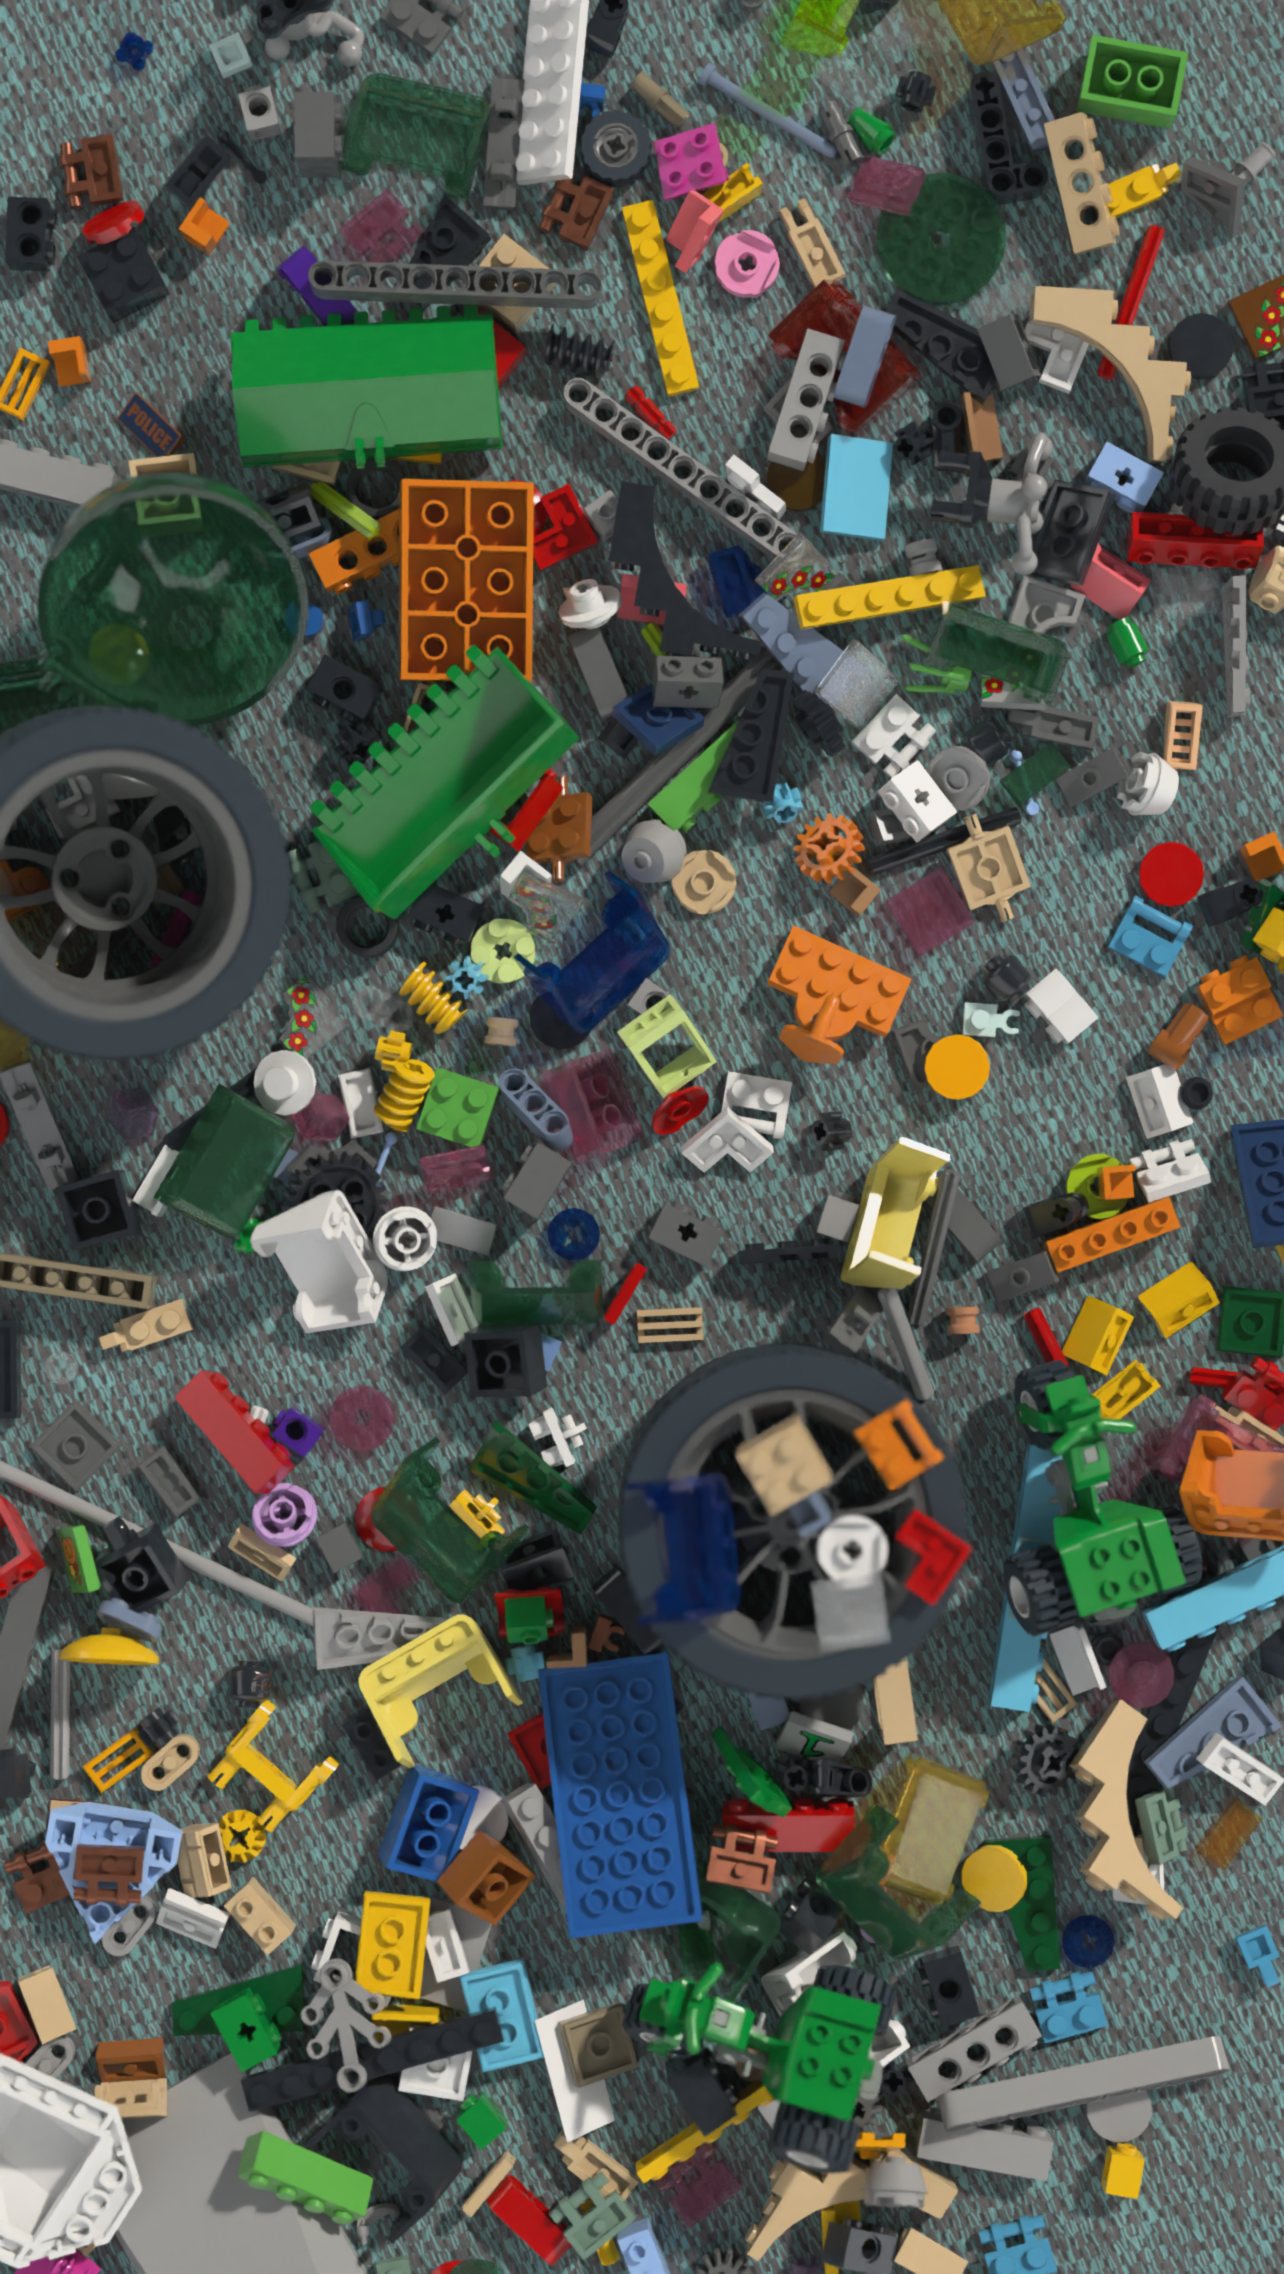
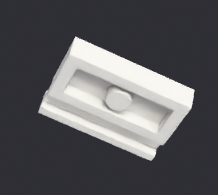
M169 1888L163 1900L164 1902L156 1924L216 1949L230 1913Z

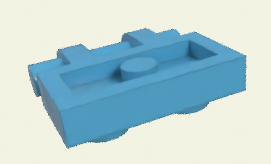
M1078 1971L1069 1974V1978L1051 1982V1980L1043 1981L1041 1986L1029 1989L1033 2002L1045 1999L1047 2006L1035 2009L1045 2044L1108 2026L1098 1991L1085 1994L1084 1987L1096 1984L1092 1971L1080 1974ZM1074 1991L1075 1998L1057 2003L1056 1995Z
M1025 2215L1019 2217V2221L1000 2225V2222L990 2224L991 2228L978 2231L981 2244L995 2242L997 2251L984 2254L989 2274L1057 2273L1049 2239L1044 2238L1035 2241L1033 2231L1045 2228L1042 2215L1031 2218ZM1023 2234L1025 2244L1006 2248L1005 2238Z

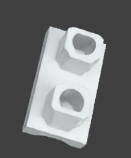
M553 1407L544 1410L542 1416L529 1423V1427L535 1440L552 1434L556 1445L541 1451L543 1460L551 1467L565 1464L567 1467L574 1464L575 1459L566 1438L570 1437L574 1448L583 1445L579 1432L587 1429L585 1423L575 1425L570 1414L562 1418L566 1430L562 1431Z

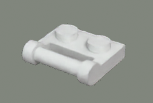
M728 1071L721 1112L727 1107L732 1110V1105L777 1113L775 1122L739 1117L756 1132L773 1135L774 1139L783 1140L792 1082Z

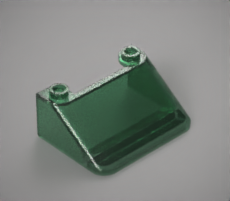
M383 73L370 74L364 79L345 125L342 170L353 172L357 175H367L370 173L374 161L445 177L444 188L447 195L468 199L490 114V103L483 97Z

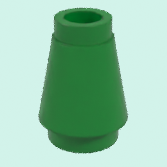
M860 107L854 110L848 118V124L852 126L870 152L875 151L879 155L883 154L896 137L891 125Z

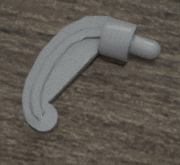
M383 2202L367 2208L365 2217L358 2219L356 2224L357 2236L360 2237L362 2245L367 2244V2236L370 2235L369 2225L388 2213L393 2217H397L400 2214L398 2206L390 2202Z

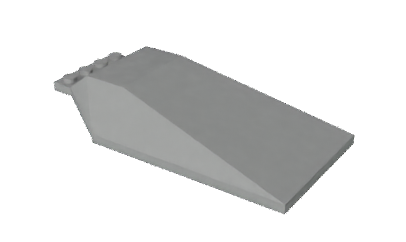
M231 2052L168 2087L167 2116L122 2119L141 2181L142 2192L116 2230L115 2235L137 2274H368L341 2225L332 2221L331 2216L324 2213L307 2211L301 2203L281 2200L276 2197L275 2192L268 2189L253 2188L248 2185L247 2180L237 2177L247 2137L260 2131H266L291 2143L293 2141L273 2106L249 2112L240 2080L242 2077L254 2073L251 2068L241 2072Z

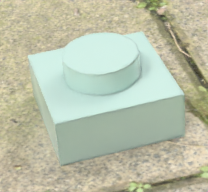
M239 32L209 45L223 79L253 66Z

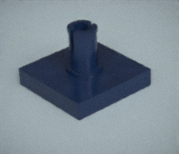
M652 684L613 706L612 716L654 756L702 728L705 718L695 708L653 707Z

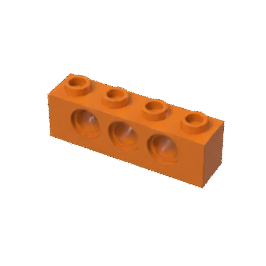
M399 509L376 520L381 525L380 535L377 538L367 539L355 530L308 553L328 594L335 592L336 595L342 594L353 587L352 582L362 577L366 581L373 579L382 573L381 568L391 563L394 566H399ZM380 541L387 545L386 551L381 555L370 553V547L375 542ZM354 556L358 559L357 565L353 569L345 570L341 567L343 558Z
M1168 1196L1042 1241L1045 1251H1049L1056 1273L1178 1229L1181 1226Z

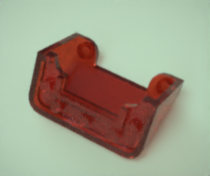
M823 279L768 334L773 341L771 347L783 359L788 356L791 359L798 360L807 329H811L845 340L843 351L848 352L863 307L840 282ZM889 339L867 406L864 408L836 398L833 399V403L837 406L835 410L838 414L835 420L847 432L850 430L853 433L858 432L921 377L917 368L891 339ZM822 365L812 366L822 376L827 373L826 368ZM836 370L833 382H838L841 371Z

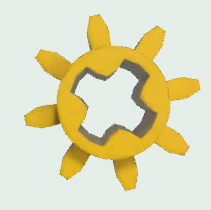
M390 1030L388 1037H379L374 1059L382 1061L381 1070L395 1072L393 1066L396 1062L406 1063L410 1059L412 1043L405 1042V1033Z

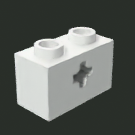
M918 760L890 779L878 791L885 805L893 810L897 818L902 822L904 830L913 837L916 843L957 813Z

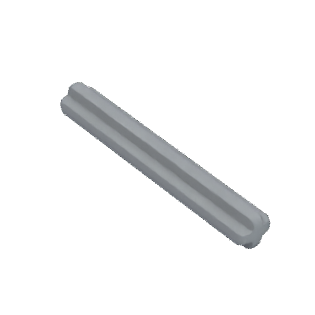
M882 1288L878 1291V1298L915 1398L918 1401L929 1400L934 1395V1390L897 1289Z
M55 1649L51 1653L50 1777L55 1780L67 1779L69 1776L70 1662L59 1660V1652L62 1649Z

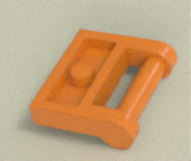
M908 1399L901 1401L855 1430L857 1437L891 1491L944 1458L939 1449H934L910 1411L913 1407ZM898 1417L923 1455L916 1462H914L890 1423Z

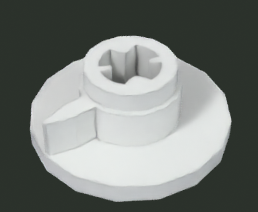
M586 579L577 582L571 588H563L567 599L560 606L559 615L564 625L572 628L594 629L603 626L609 621L610 617L621 607L623 599L617 588L610 585H598L596 580Z
M281 1050L270 1053L261 1060L255 1071L253 1084L256 1097L263 1107L274 1114L286 1116L299 1113L309 1105L315 1093L316 1079L314 1070L306 1058L297 1052Z

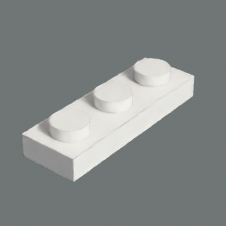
M1218 1733L1214 1734L1196 1758L1202 1765L1265 1806L1284 1782V1778Z

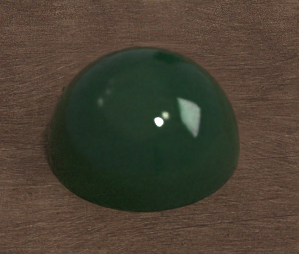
M152 472L133 476L104 488L82 504L65 522L55 537L43 564L38 588L37 612L40 632L45 647L38 654V668L43 671L46 669L48 672L41 679L38 688L46 693L62 679L65 683L58 690L55 698L61 704H64L78 690L101 706L152 712L178 720L189 726L213 723L246 710L264 698L286 676L302 648L309 618V598L302 567L292 544L279 524L253 499L235 487L210 477L187 472Z

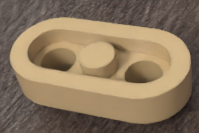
M179 1734L172 1738L142 1767L141 1779L144 1785L154 1791L166 1789L198 1759L200 1754L199 1743L193 1736L188 1734ZM186 1745L189 1748V1754L187 1756L180 1755L178 1746ZM162 1767L165 1771L164 1777H156L153 1772L154 1768Z

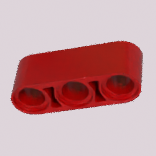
M508 2174L485 2200L492 2211L550 2265H554L572 2246L563 2234V2231L568 2227L562 2221L556 2223L549 2214L551 2211L513 2175Z

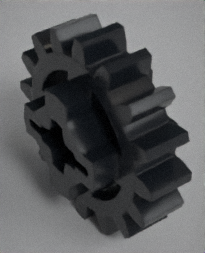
M806 689L793 697L792 702L795 705L793 707L798 713L794 716V720L808 743H812L815 748L820 747L830 757L843 750L845 747L844 740L839 734L843 727L830 705L824 703L821 698L817 700Z
M1047 1723L1045 1727L1036 1724L1035 1733L1026 1730L1024 1732L1025 1742L1019 1740L1016 1742L1021 1749L1020 1752L1012 1754V1757L1018 1759V1764H1015L1012 1770L1020 1773L1016 1780L1025 1785V1790L1042 1797H1046L1047 1793L1056 1796L1058 1795V1787L1066 1790L1068 1788L1066 1780L1068 1778H1076L1072 1772L1073 1768L1069 1765L1080 1749L1072 1747L1076 1739L1068 1735V1730Z

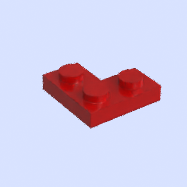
M569 483L540 497V501L554 526L533 537V559L540 572H543L598 544V540Z
M914 1508L895 1535L897 1539L923 1556L905 1581L904 1586L934 1605L972 1550V1547Z

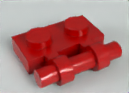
M1256 1356L1251 1361L1250 1367L1257 1372L1251 1375L1242 1369L1222 1392L1223 1398L1276 1432L1284 1423V1373L1278 1370V1365L1272 1361H1264ZM1272 1381L1280 1387L1274 1390L1265 1383Z

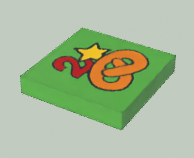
M67 1526L56 1529L72 1593L99 1590L100 1583L85 1526Z

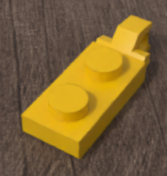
M1177 163L1164 167L1161 170L1157 164L1151 167L1147 166L1109 183L1112 203L1108 204L1110 217L1115 216L1118 218L1161 199L1162 195L1169 191L1167 185L1178 181L1182 175Z

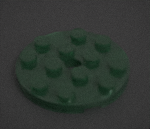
M950 173L928 174L909 184L907 182L900 187L886 203L876 232L878 259L890 282L897 289L932 305L958 303L979 293L997 273L1006 246L1005 223L996 207L994 199L974 181ZM936 232H944L949 236L950 243L944 247L937 248L932 241V236Z

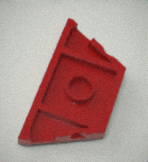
M0 1981V2054L21 2063L24 2057L36 2046L40 2037L11 1981Z

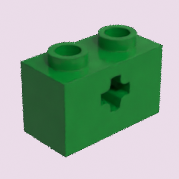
M250 1987L215 2005L211 2012V2016L241 2072L277 2054L280 2048L279 2042L282 2040L276 2025L273 2022L269 2024L263 2013L266 2011L262 1998L258 1993L253 1994ZM244 2023L247 2026H255L253 2033L250 2030L243 2031Z

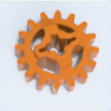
M828 813L826 821H822L817 816L815 817L816 825L813 827L808 824L804 825L807 833L805 835H797L801 845L794 846L793 850L798 854L795 862L800 866V870L807 877L810 876L815 882L818 883L823 878L827 884H831L833 876H836L841 881L843 880L844 871L854 872L851 866L853 862L861 863L862 859L857 855V852L865 850L864 845L860 842L864 837L852 820L848 821L842 814L835 819L831 813ZM839 832L846 834L847 838H843L842 835H839ZM812 859H815L817 862H819V865L814 864L812 862Z

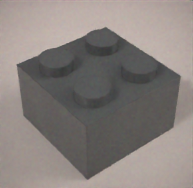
M294 92L295 159L301 178L340 177V167H346V150L343 147L342 136H340L346 134L345 114H343L342 103L336 102L334 92Z
M537 1142L535 1147L528 1145L519 1162L524 1164L518 1175L510 1174L502 1190L507 1192L503 1199L534 1218L539 1219L573 1163Z

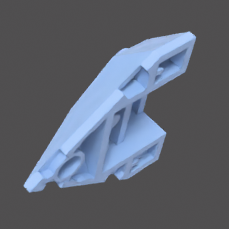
M84 1802L51 1809L45 1844L60 1868L59 1872L73 1901L74 1888H87L88 1881L74 1880L77 1844L144 1847L142 1882H129L130 1890H142V1898L154 1887L156 1881L177 1864L183 1831L153 1812ZM99 1881V1888L118 1889V1882ZM74 1901L81 1917H84L90 1929L89 1934L94 1944L136 1904L128 1903L127 1906H117V1902H97V1905H87V1901Z

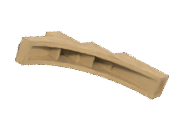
M1035 286L1030 294L1029 324L1053 327L1077 336L1099 350L1116 366L1132 389L1142 412L1147 435L1148 463L1161 464L1166 462L1167 456H1171L1173 450V437L1168 435L1169 423L1174 422L1176 407L1175 403H1171V399L1183 397L1185 391H1189L1191 372L1186 371L1187 362L1148 360V355H1153L1155 344L1154 336L1150 335V326L1111 324L1112 320H1116L1118 313V300H1113L1114 291Z
M1122 1699L1115 1700L1107 1707L1069 1765L1077 1771L1075 1776L1089 1786L1095 1785L1074 1818L1082 1823L1080 1828L1086 1834L1096 1839L1098 1836L1100 1837L1079 1871L1087 1876L1085 1881L1098 1891L1102 1892L1103 1889L1116 1890L1120 1884L1119 1890L1124 1895L1135 1901L1137 1898L1148 1905L1146 1910L1155 1918L1162 1921L1164 1918L1177 1919L1183 1907L1163 1890L1148 1870L1136 1846L1128 1818L1126 1796L1128 1767L1136 1740L1147 1718Z
M902 2148L880 2153V2159L870 2160V2163L885 2162V2156L905 2157V2163L919 2165L928 2193L924 2194V2208L919 2209L939 2219L943 2217L958 2192L956 2183ZM853 2157L849 2171L843 2173L822 2172L820 2175L812 2169L799 2166L785 2159L783 2161L777 2160L768 2176L771 2178V2191L777 2194V2196L771 2195L762 2210L765 2215L759 2225L753 2223L745 2236L747 2255L759 2261L781 2234L794 2223L817 2210L841 2202L864 2200V2191H861L869 2166Z

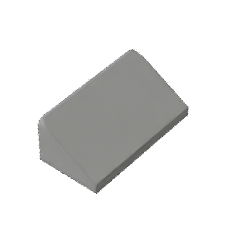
M434 1206L431 1219L436 1227L437 1241L489 1256L498 1224Z

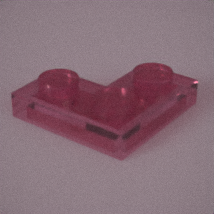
M403 1549L350 1589L368 1612L410 1615L397 1595L419 1580L423 1575Z

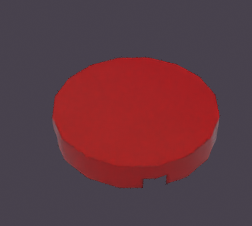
M138 201L122 202L107 208L91 218L81 231L88 244L93 245L95 241L97 244H106L129 233L132 229L130 224L135 220L140 224L145 214Z
M1177 842L1159 844L1148 851L1140 862L1139 884L1146 897L1157 905L1165 907L1183 905L1194 898L1202 887L1204 878L1202 861L1196 852L1185 844Z

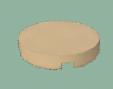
M710 850L692 851L684 856L680 872L672 879L674 896L681 906L692 913L701 915L716 913L726 907L734 896L736 887L735 871L728 859L718 852Z

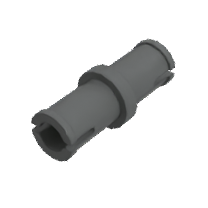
M832 100L825 103L827 109L821 106L818 112L830 133L828 138L831 144L836 145L845 167L848 169L858 165L855 160L861 163L864 160V156L861 154L853 137L854 130L852 126L846 123L837 101Z

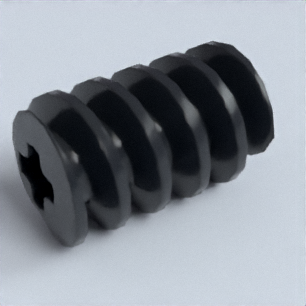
M553 323L546 342L545 362L546 365L551 366L557 358L559 369H564L568 362H570V369L573 373H576L582 365L584 376H589L592 370L595 369L596 379L600 380L609 370L616 340H613L610 346L605 348L604 337H600L596 345L592 344V334L588 333L585 339L580 341L579 330H575L571 338L567 337V327L563 326L559 334H555Z

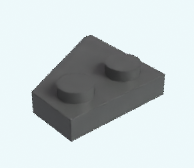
M1190 156L1183 162L1181 190L1192 201H1195L1209 218L1215 214L1228 227L1224 233L1233 238L1240 232L1245 180Z

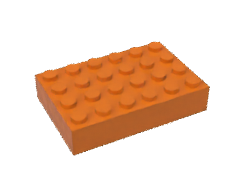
M402 479L399 482L398 681L453 682L446 674L447 669L451 665H457L466 675L477 667L466 656V650L470 646L476 645L486 656L498 646L526 679L532 682L533 482Z

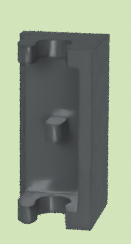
M1009 314L977 329L1001 390L1013 388L1042 375L1018 314Z

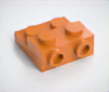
M1247 955L1234 960L1229 963L1231 970L1220 975L1218 969L1200 977L1203 984L1195 987L1223 1046L1283 1017L1269 988L1271 984L1257 957L1249 960Z

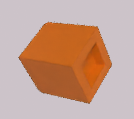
M200 197L178 229L183 239L210 256L229 228L230 223L211 210L207 202Z
M80 336L48 341L49 353L55 362L57 381L60 387L91 382L86 348Z
M1275 831L1239 848L1253 879L1257 882L1261 878L1266 879L1284 870V850Z
M1135 1164L1097 1168L1100 1200L1134 1198L1132 1171H1135Z

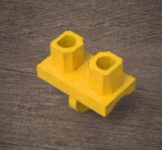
M464 1489L449 1504L450 1509L444 1516L445 1522L451 1528L457 1529L465 1522L473 1530L465 1540L475 1552L485 1546L490 1548L505 1532L497 1523L501 1516L493 1509L499 1502L496 1497L487 1503L480 1494L473 1498Z

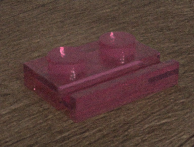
M866 155L853 182L854 188L852 192L848 193V198L854 204L908 216L910 213L909 207L911 203L915 202L926 178V173L920 167Z

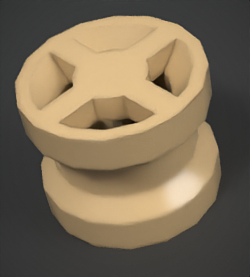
M486 1017V1025L489 1027V1031L485 1036L484 1044L516 1046L517 1039L514 1037V1030L518 1027V1020Z

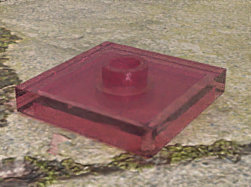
M942 867L885 901L918 957L975 923Z

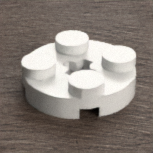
M848 1515L837 1519L829 1524L819 1539V1561L826 1572L841 1584L861 1585L877 1576L887 1559V1541L881 1528L876 1523L862 1516ZM850 1540L857 1541V1546L863 1549L862 1554H857L856 1560L849 1559V1554L843 1552V1547L849 1546Z

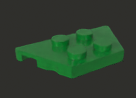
M719 1725L711 1736L727 1761L724 1764L725 1768L736 1778L734 1780L736 1786L752 1802L760 1805L767 1812H773L784 1818L791 1811L792 1807L773 1776L742 1746L740 1748L736 1747L730 1740L727 1732Z

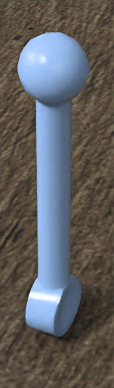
M1013 750L1009 757L1015 763L1028 804L1026 812L1029 815H1035L1039 812V805L1033 801L1021 764L1022 754L1019 750Z
M388 1132L385 1135L386 1144L375 1168L379 1175L391 1146L397 1142L398 1137L394 1132Z

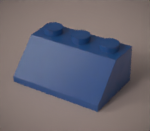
M418 1765L410 1769L408 1768L382 1841L378 1858L388 1869L437 1882L447 1867L457 1857L480 1791L436 1770Z

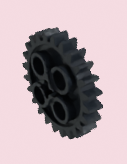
M330 1151L328 1160L325 1161L318 1154L317 1164L313 1166L311 1162L306 1160L307 1170L305 1172L298 1169L295 1170L299 1179L297 1181H287L293 1190L292 1192H284L282 1194L290 1203L282 1205L281 1209L286 1212L316 1197L312 1196L314 1188L323 1184L325 1187L322 1193L339 1190L344 1194L353 1212H357L356 1217L369 1238L373 1239V1233L370 1229L372 1226L376 1227L379 1222L377 1216H384L387 1213L380 1207V1205L388 1202V1199L380 1194L386 1190V1186L382 1182H378L381 1176L376 1171L372 1172L373 1167L368 1162L362 1164L363 1160L358 1155L354 1156L351 1160L350 1155L344 1151L340 1159H338L337 1155ZM356 1181V1186L352 1191L344 1192L349 1182ZM362 1199V1203L355 1204V1202H359Z

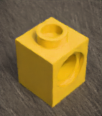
M1123 2142L1117 2143V2147L1107 2146L1101 2180L1102 2188L1106 2194L1138 2199L1145 2160L1136 2146Z

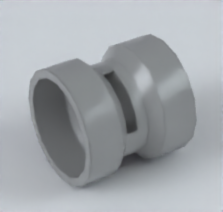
M936 539L919 540L904 546L906 557L911 561V567L909 568L910 576L943 571L941 561L936 558L935 554L938 549Z

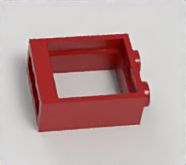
M549 768L537 780L539 784L510 825L507 826L502 823L515 837L511 843L504 841L493 827L488 832L519 852L564 789L555 780L557 774Z
M1 1495L0 1530L5 1526L8 1527L21 1554L0 1568V1599L6 1597L10 1590L23 1581L32 1579L39 1570L46 1566L16 1507Z

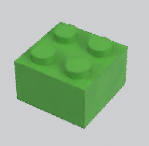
M437 1067L416 1129L481 1150L500 1088Z

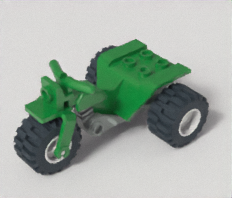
M1060 1360L1018 1372L1017 1378H1015L1014 1393L1019 1422L1031 1441L1039 1449L1047 1450L1051 1448L1053 1455H1062L1063 1458L1051 1462L1050 1466L1045 1469L1046 1478L1051 1486H1055L1057 1496L1049 1498V1502L1051 1504L1060 1502L1063 1515L1054 1517L1055 1547L1058 1552L1050 1545H1043L1011 1555L1004 1562L1003 1577L1006 1596L1011 1610L1021 1627L1029 1635L1031 1634V1636L1035 1637L1072 1625L1076 1621L1077 1612L1079 1617L1093 1613L1097 1620L1116 1619L1133 1613L1135 1605H1137L1135 1601L1137 1598L1149 1594L1162 1596L1198 1584L1202 1576L1200 1546L1192 1526L1178 1508L1167 1506L1156 1510L1114 1499L1102 1503L1097 1502L1096 1490L1109 1485L1107 1481L1111 1473L1106 1440L1100 1433L1132 1434L1136 1431V1424L1128 1420L1101 1418L1100 1399L1089 1394L1082 1375L1075 1377L1069 1366Z
M713 1963L698 1983L681 1977L676 1981L668 1983L652 1979L650 1983L637 1984L633 1987L622 2022L623 2030L640 2043L647 2045L649 2052H658L657 2055L664 2057L667 2053L678 2055L698 2054L701 2052L705 2040L717 2044L715 2052L717 2053L716 2059L728 2065H735L736 2061L745 2063L744 2077L749 2076L751 2066L765 2069L761 2083L775 2101L781 2102L779 2103L768 2142L770 2149L785 2160L808 2169L825 2173L849 2171L860 2132V2127L851 2119L857 2098L867 2101L876 2099L882 2081L883 2066L880 2061L870 2058V2049L873 2038L885 2035L888 2029L897 1996L896 1990L890 1984L871 1973L841 1965L819 1967L813 1986L807 1987L779 2018L775 2034L762 2029L766 2018L765 2013H760L757 2025L755 2026L753 2025L755 2014L746 2007L717 1996L705 1998L706 1993L723 1972V1966L720 1963ZM748 2048H750V2049L757 2050V2051H760V2052H763V2053H767V2055H766V2058L764 2059V2058H762V2053L757 2052V2055H755V2054H753V2053L748 2052L747 2050H748Z

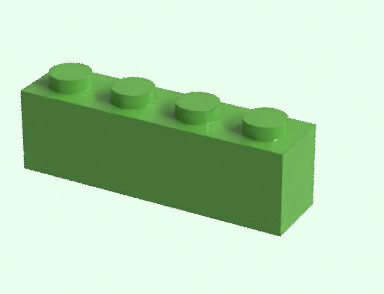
M739 720L648 803V809L658 820H662V824L667 825L673 831L677 829L684 835L698 822L694 818L703 809L708 813L721 801L718 795L708 794V790Z
M260 2131L246 2138L237 2177L247 2180L248 2185L253 2188L268 2189L275 2192L276 2197L281 2200L301 2203L307 2211L327 2214L332 2217V2221L342 2225L351 2224V2222L365 2217L374 2179L266 2131Z

